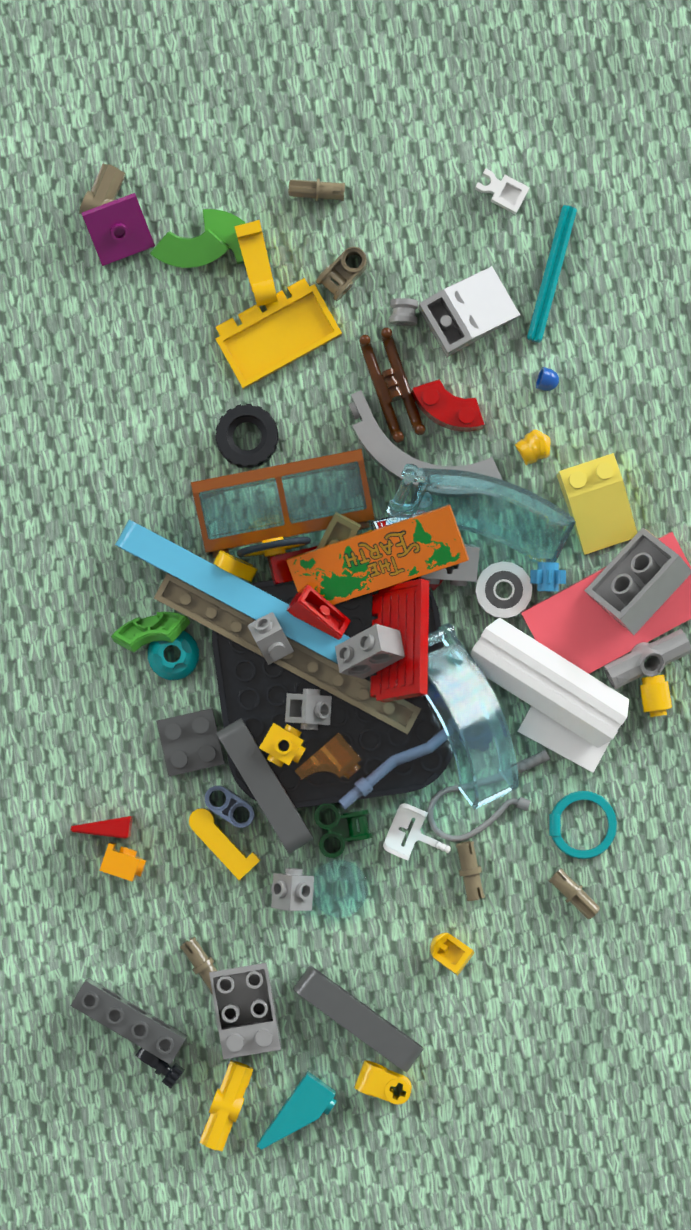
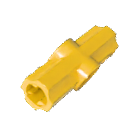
M230 1060L221 1087L217 1089L208 1112L210 1116L199 1143L213 1150L223 1151L233 1122L236 1123L245 1099L243 1096L254 1068L241 1062Z

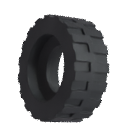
M240 404L236 405L233 409L227 410V413L219 419L220 422L216 427L215 438L221 455L230 464H234L239 468L245 467L250 469L263 465L267 460L269 461L273 453H275L279 441L277 425L271 414L263 410L262 407L252 406V404L242 406ZM242 423H253L261 431V441L252 450H242L234 443V430Z

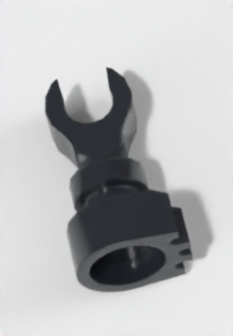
M140 1048L135 1055L141 1061L156 1069L155 1073L157 1075H164L165 1078L162 1080V1083L170 1089L185 1070L177 1063L171 1067L168 1063L143 1048Z

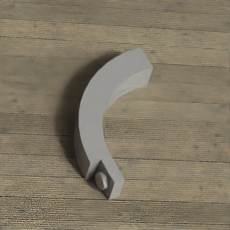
M362 390L351 394L352 403L348 404L354 419L360 418L361 422L352 425L358 441L367 454L382 469L399 481L429 493L457 496L486 492L504 484L492 457L465 466H439L411 457L395 446L382 432L372 415Z

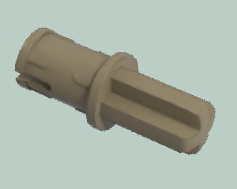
M293 179L289 181V196L315 198V201H318V198L344 201L345 183L320 182V179H317V181Z
M562 868L548 880L567 898L565 901L567 903L570 901L587 919L593 918L599 912L600 907L582 890L583 886H578Z

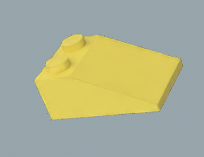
M614 453L561 470L557 473V478L584 555L631 540L637 534L624 482Z

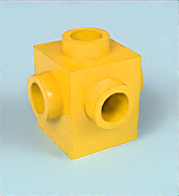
M275 723L272 724L259 747L269 754L267 760L281 768L284 763L289 766L292 761L298 763L306 750L305 747L301 746L304 740L299 738L302 732L286 724L285 728H282ZM282 740H286L289 743L287 751H282L279 748Z

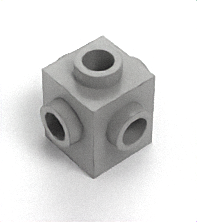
M303 689V694L287 693L285 722L301 723V729L318 730V725H330L332 696H322L318 689Z
M286 868L285 873H274L271 908L287 911H312L314 876L304 875L303 869Z

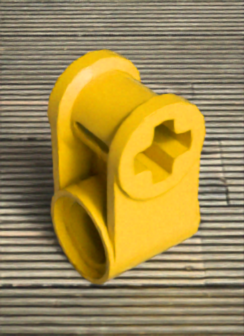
M364 1060L354 1088L366 1095L378 1097L399 1105L409 1099L412 1086L406 1076L391 1071L378 1063ZM398 1083L403 1084L402 1090L406 1091V1093L400 1092L399 1096H396L391 1086L396 1087Z

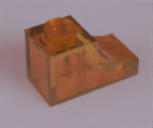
M338 733L297 768L295 772L302 780L310 774L321 771L335 773L339 778L343 775L349 778L361 768L358 765L361 758Z

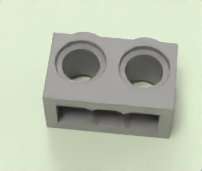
M375 624L335 646L339 673L365 679L405 657L400 630Z

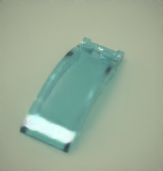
M406 464L401 473L403 478L393 500H390L386 508L390 516L411 518L451 505L459 530L476 533L501 542L525 555L530 562H556L576 523L571 515L555 504L507 481L468 471L419 468L414 464ZM413 482H419L410 504H404Z
M450 623L441 625L437 631L428 634V647L441 641L446 646L428 654V690L425 696L437 713L451 744L459 774L460 784L458 788L473 809H476L516 790L519 786L518 768L511 735L499 702L484 674L456 637L454 627Z

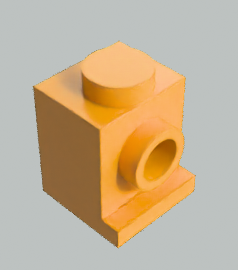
M108 843L99 871L129 881H134L136 876L141 877L146 860L137 857V851L121 846L118 851L115 850L116 843Z

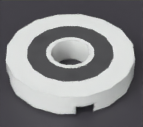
M502 561L491 564L482 571L476 582L475 594L478 604L485 612L495 618L506 619L517 616L526 609L532 596V584H530V577L523 568L514 563ZM506 582L511 586L512 593L508 598H501L496 594L495 590L498 583Z

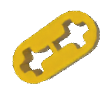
M221 550L213 562L221 569L250 582L258 570L252 564Z

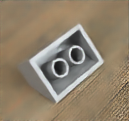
M642 528L584 591L618 623L635 635L691 574V569L677 553Z

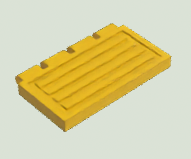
M303 278L287 287L292 297L287 299L281 290L276 293L277 302L264 305L267 309L265 312L262 313L260 307H257L256 304L238 314L241 325L237 326L232 317L215 327L220 335L215 338L243 389L342 335L340 328L315 284L309 286L306 279Z

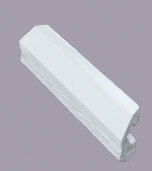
M498 618L485 628L471 651L469 667L597 748L613 740L618 729L627 718L628 698L501 618Z

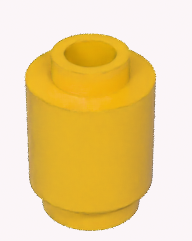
M664 675L641 678L642 685L639 686L643 712H649L650 717L667 715L666 709L672 708L669 684L668 681L665 682Z

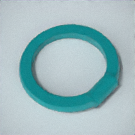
M589 791L570 793L559 800L552 813L549 814V836L552 837L556 846L570 857L577 859L597 857L610 847L617 831L615 812L609 802L596 793ZM577 800H589L598 804L605 812L608 820V830L605 838L599 845L589 850L574 849L561 836V814L569 804Z

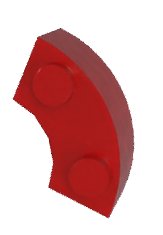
M440 379L412 388V394L418 407L436 424L461 432L477 431L484 428L485 424L476 398L464 399L452 395L444 388Z

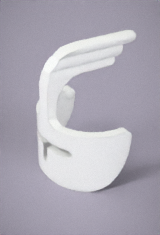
M405 803L399 805L383 844L387 852L408 861L413 846L418 840L446 853H449L451 850L449 845L421 834V827L428 812ZM415 818L404 846H401L406 833L400 831L399 827L408 829L411 819Z

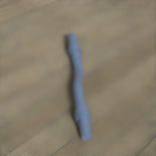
M477 699L462 713L457 712L450 718L451 722L428 742L389 757L366 778L361 777L355 782V787L338 801L339 804L346 810L361 796L365 797L373 791L372 787L396 766L434 752L457 731L462 732L470 725L469 721L485 708L482 702Z

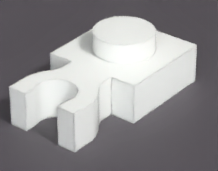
M485 168L482 176L489 178L491 183L484 186L478 182L475 190L481 193L493 194L492 203L516 215L530 188L507 175H504L500 181L492 171Z

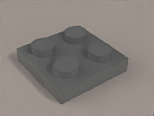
M213 708L156 721L168 777L225 764L220 739L216 734L218 730Z

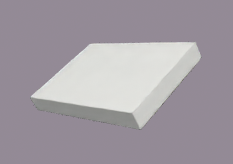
M532 706L529 708L517 731L592 773L595 771L610 743L609 741L597 748Z

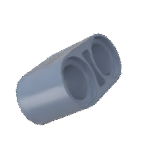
M213 786L207 790L205 794L206 806L232 825L244 828L254 821L255 810L253 806L228 788ZM215 790L222 791L226 796L225 804L221 807L214 806L211 803L210 796ZM244 806L249 810L250 817L247 822L240 823L235 819L234 811L237 807Z

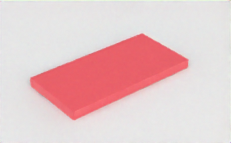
M673 532L658 538L677 553L691 569ZM606 567L520 612L534 640L590 674L631 652L637 644L649 642L690 620L691 574L635 635L618 623L584 591Z

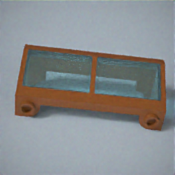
M362 449L191 482L205 552L207 555L212 554L213 559L217 557L220 550L230 554L229 550L262 543L263 540L278 537L288 538L326 530L335 512L360 524L359 530L370 528L369 523L375 521Z

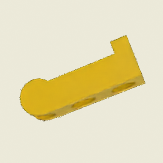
M260 220L234 226L257 307L277 302L278 299Z
M199 808L192 812L189 817L191 829L238 880L261 861L254 851L246 857L215 823V817L209 809Z

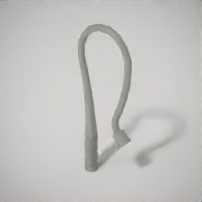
M546 750L490 776L449 786L438 791L431 799L427 809L428 822L432 831L440 838L451 842L465 841L485 830L512 804L517 805L516 808L527 811L531 800L523 797L508 799L484 823L470 832L459 836H452L442 832L437 827L433 815L435 804L441 796L449 792L475 788L519 775V773H523V771H527L532 767L534 768L540 763L549 761L550 758Z

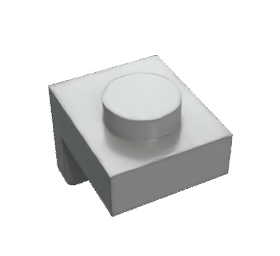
M273 612L248 625L268 665L294 652Z

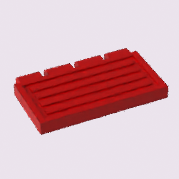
M417 579L380 589L379 594L372 595V616L378 617V619L372 620V626L379 624L400 630L405 653L404 658L377 672V675L371 676L370 697L376 698V701L389 702L427 695L429 581Z

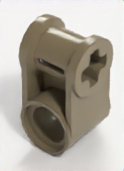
M358 247L347 248L317 278L316 283L325 286L334 295L333 299L335 301L340 300L366 270L367 259L364 251ZM352 255H357L362 259L361 265L357 268H350L346 264L347 259Z

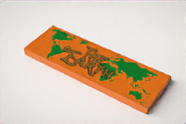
M447 505L290 557L286 561L297 592L308 584L332 605L466 562L469 560L451 505Z

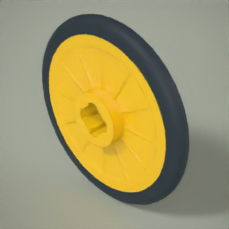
M309 537L263 540L261 544L238 550L237 556L264 555L269 557L286 553L285 550L310 544L311 539Z

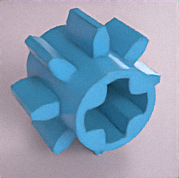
M538 562V569L530 570V584H537V591L558 592L559 584H566V570H559V563Z

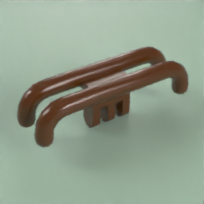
M385 327L381 330V337L391 368L383 371L382 374L370 337L362 335L359 342L393 441L400 443L404 439V434L400 429L391 402L403 400L415 434L423 435L426 428L417 409L394 342L392 330Z

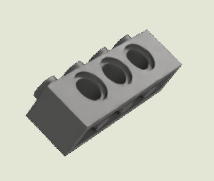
M87 978L70 1005L170 1065L187 1038L186 1034L91 978Z

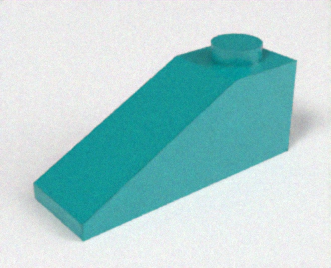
M307 1071L259 1139L257 1147L262 1150L319 1119L322 1113L328 1115L337 1102L334 1099L336 1091Z

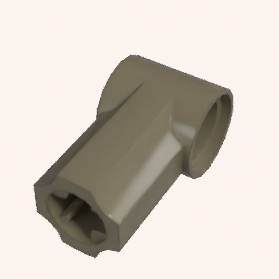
M103 163L91 191L88 190L83 198L79 214L82 215V212L114 201L125 178V172L112 165Z

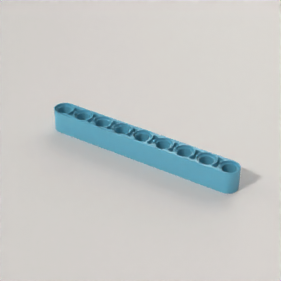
M128 520L115 544L119 548L254 620L273 612L286 637L337 664L335 646L350 639V637L343 634L342 638L338 640L294 617L286 611L289 604L131 520Z

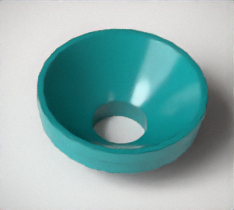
M185 631L173 643L153 641L148 647V662L152 670L164 679L180 680L186 678L195 670L199 661L197 642ZM170 645L177 646L181 651V657L173 663L168 662L164 658V650Z

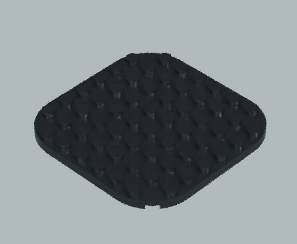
M417 577V578H414V579H411V580H408V581L417 580V579H419V578ZM273 580L251 584L289 605L298 593L294 581L274 585ZM430 589L428 687L433 673L448 676L439 610ZM379 590L333 605L351 620L344 632L345 635L351 638L370 628L372 620L378 619L377 616H372V595L379 594ZM212 630V647L223 727L242 718L259 747L273 723L282 728H285L286 724L302 732L299 738L304 740L301 746L305 747L306 750L298 763L292 761L290 766L284 763L281 768L267 760L295 808L338 803L344 795L355 787L354 783L361 777L366 778L392 755L428 742L451 722L450 718L454 716L452 710L424 701L426 695L406 698L404 700L421 708L412 728L406 734L275 663L268 665L264 657ZM377 672L365 679L371 682V676L377 675ZM303 689L320 690V695L332 696L330 725H318V730L301 729V723L285 722L287 693L303 694ZM456 733L434 752L396 766L372 787L373 791L365 797L361 796L359 799L413 792L434 782L444 772L452 759L456 744ZM282 740L280 742V750L287 751L289 749L288 741ZM261 750L265 758L267 759L269 754ZM227 753L229 767L236 783L243 792L256 801Z

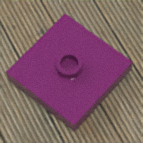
M135 193L82 212L102 266L155 247Z

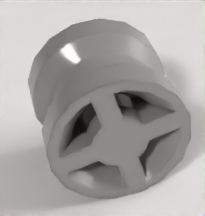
M407 298L390 300V307L393 309L392 315L389 317L390 324L399 326L417 325L418 318L415 316V310L418 308L417 300Z

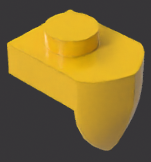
M446 932L435 936L430 946V953L433 959L457 976L475 953L471 948Z

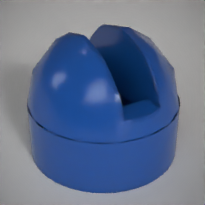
M542 367L537 378L536 388L543 391L555 389L559 383L557 373L552 369Z

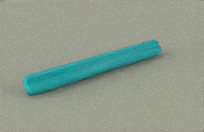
M564 205L561 209L527 339L532 342L540 343L544 335L577 209L572 206Z

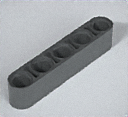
M242 718L216 732L287 852L290 854L314 839Z
M309 965L293 988L297 994L405 1072L409 1071L424 1050L420 1044L311 965Z

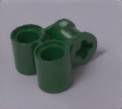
M322 804L316 808L314 813L316 824L320 828L328 829V832L319 841L321 853L328 858H336L343 853L345 841L353 842L373 838L372 833H369L366 817L369 814L368 809L340 815L339 810L332 804ZM330 808L335 812V820L331 824L326 825L320 822L319 813L322 809ZM356 819H358L360 832L357 831ZM328 837H336L340 841L339 850L334 853H329L324 849V841Z

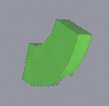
M203 209L205 231L210 229L230 247L235 255L237 264L244 263L234 226L245 224V222L225 211Z
M210 229L200 236L192 238L179 237L169 231L150 254L168 265L193 268L215 261L226 253L230 247Z
M156 612L157 615L143 619L137 617L116 630L111 637L115 643L134 653L141 646L153 641L173 643L190 624L187 616L179 613Z

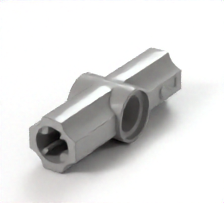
M681 629L653 643H639L632 649L630 654L604 666L606 677L611 686L617 689L644 675L656 676L662 672L665 665L690 654L691 645ZM649 656H651L650 660L647 661V662H645V660H646Z

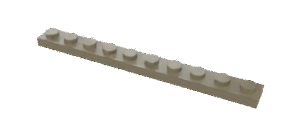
M168 573L166 574L154 596L155 600L264 657L248 628V625L256 620ZM287 637L294 652L273 663L406 734L409 733L421 708L404 699L389 702L376 701V698L370 697V681L339 673L337 663Z

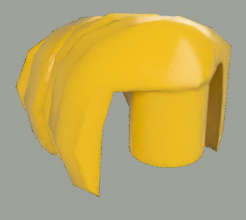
M534 429L527 433L523 440L518 441L515 447L522 456L525 465L550 456L551 441L549 436Z

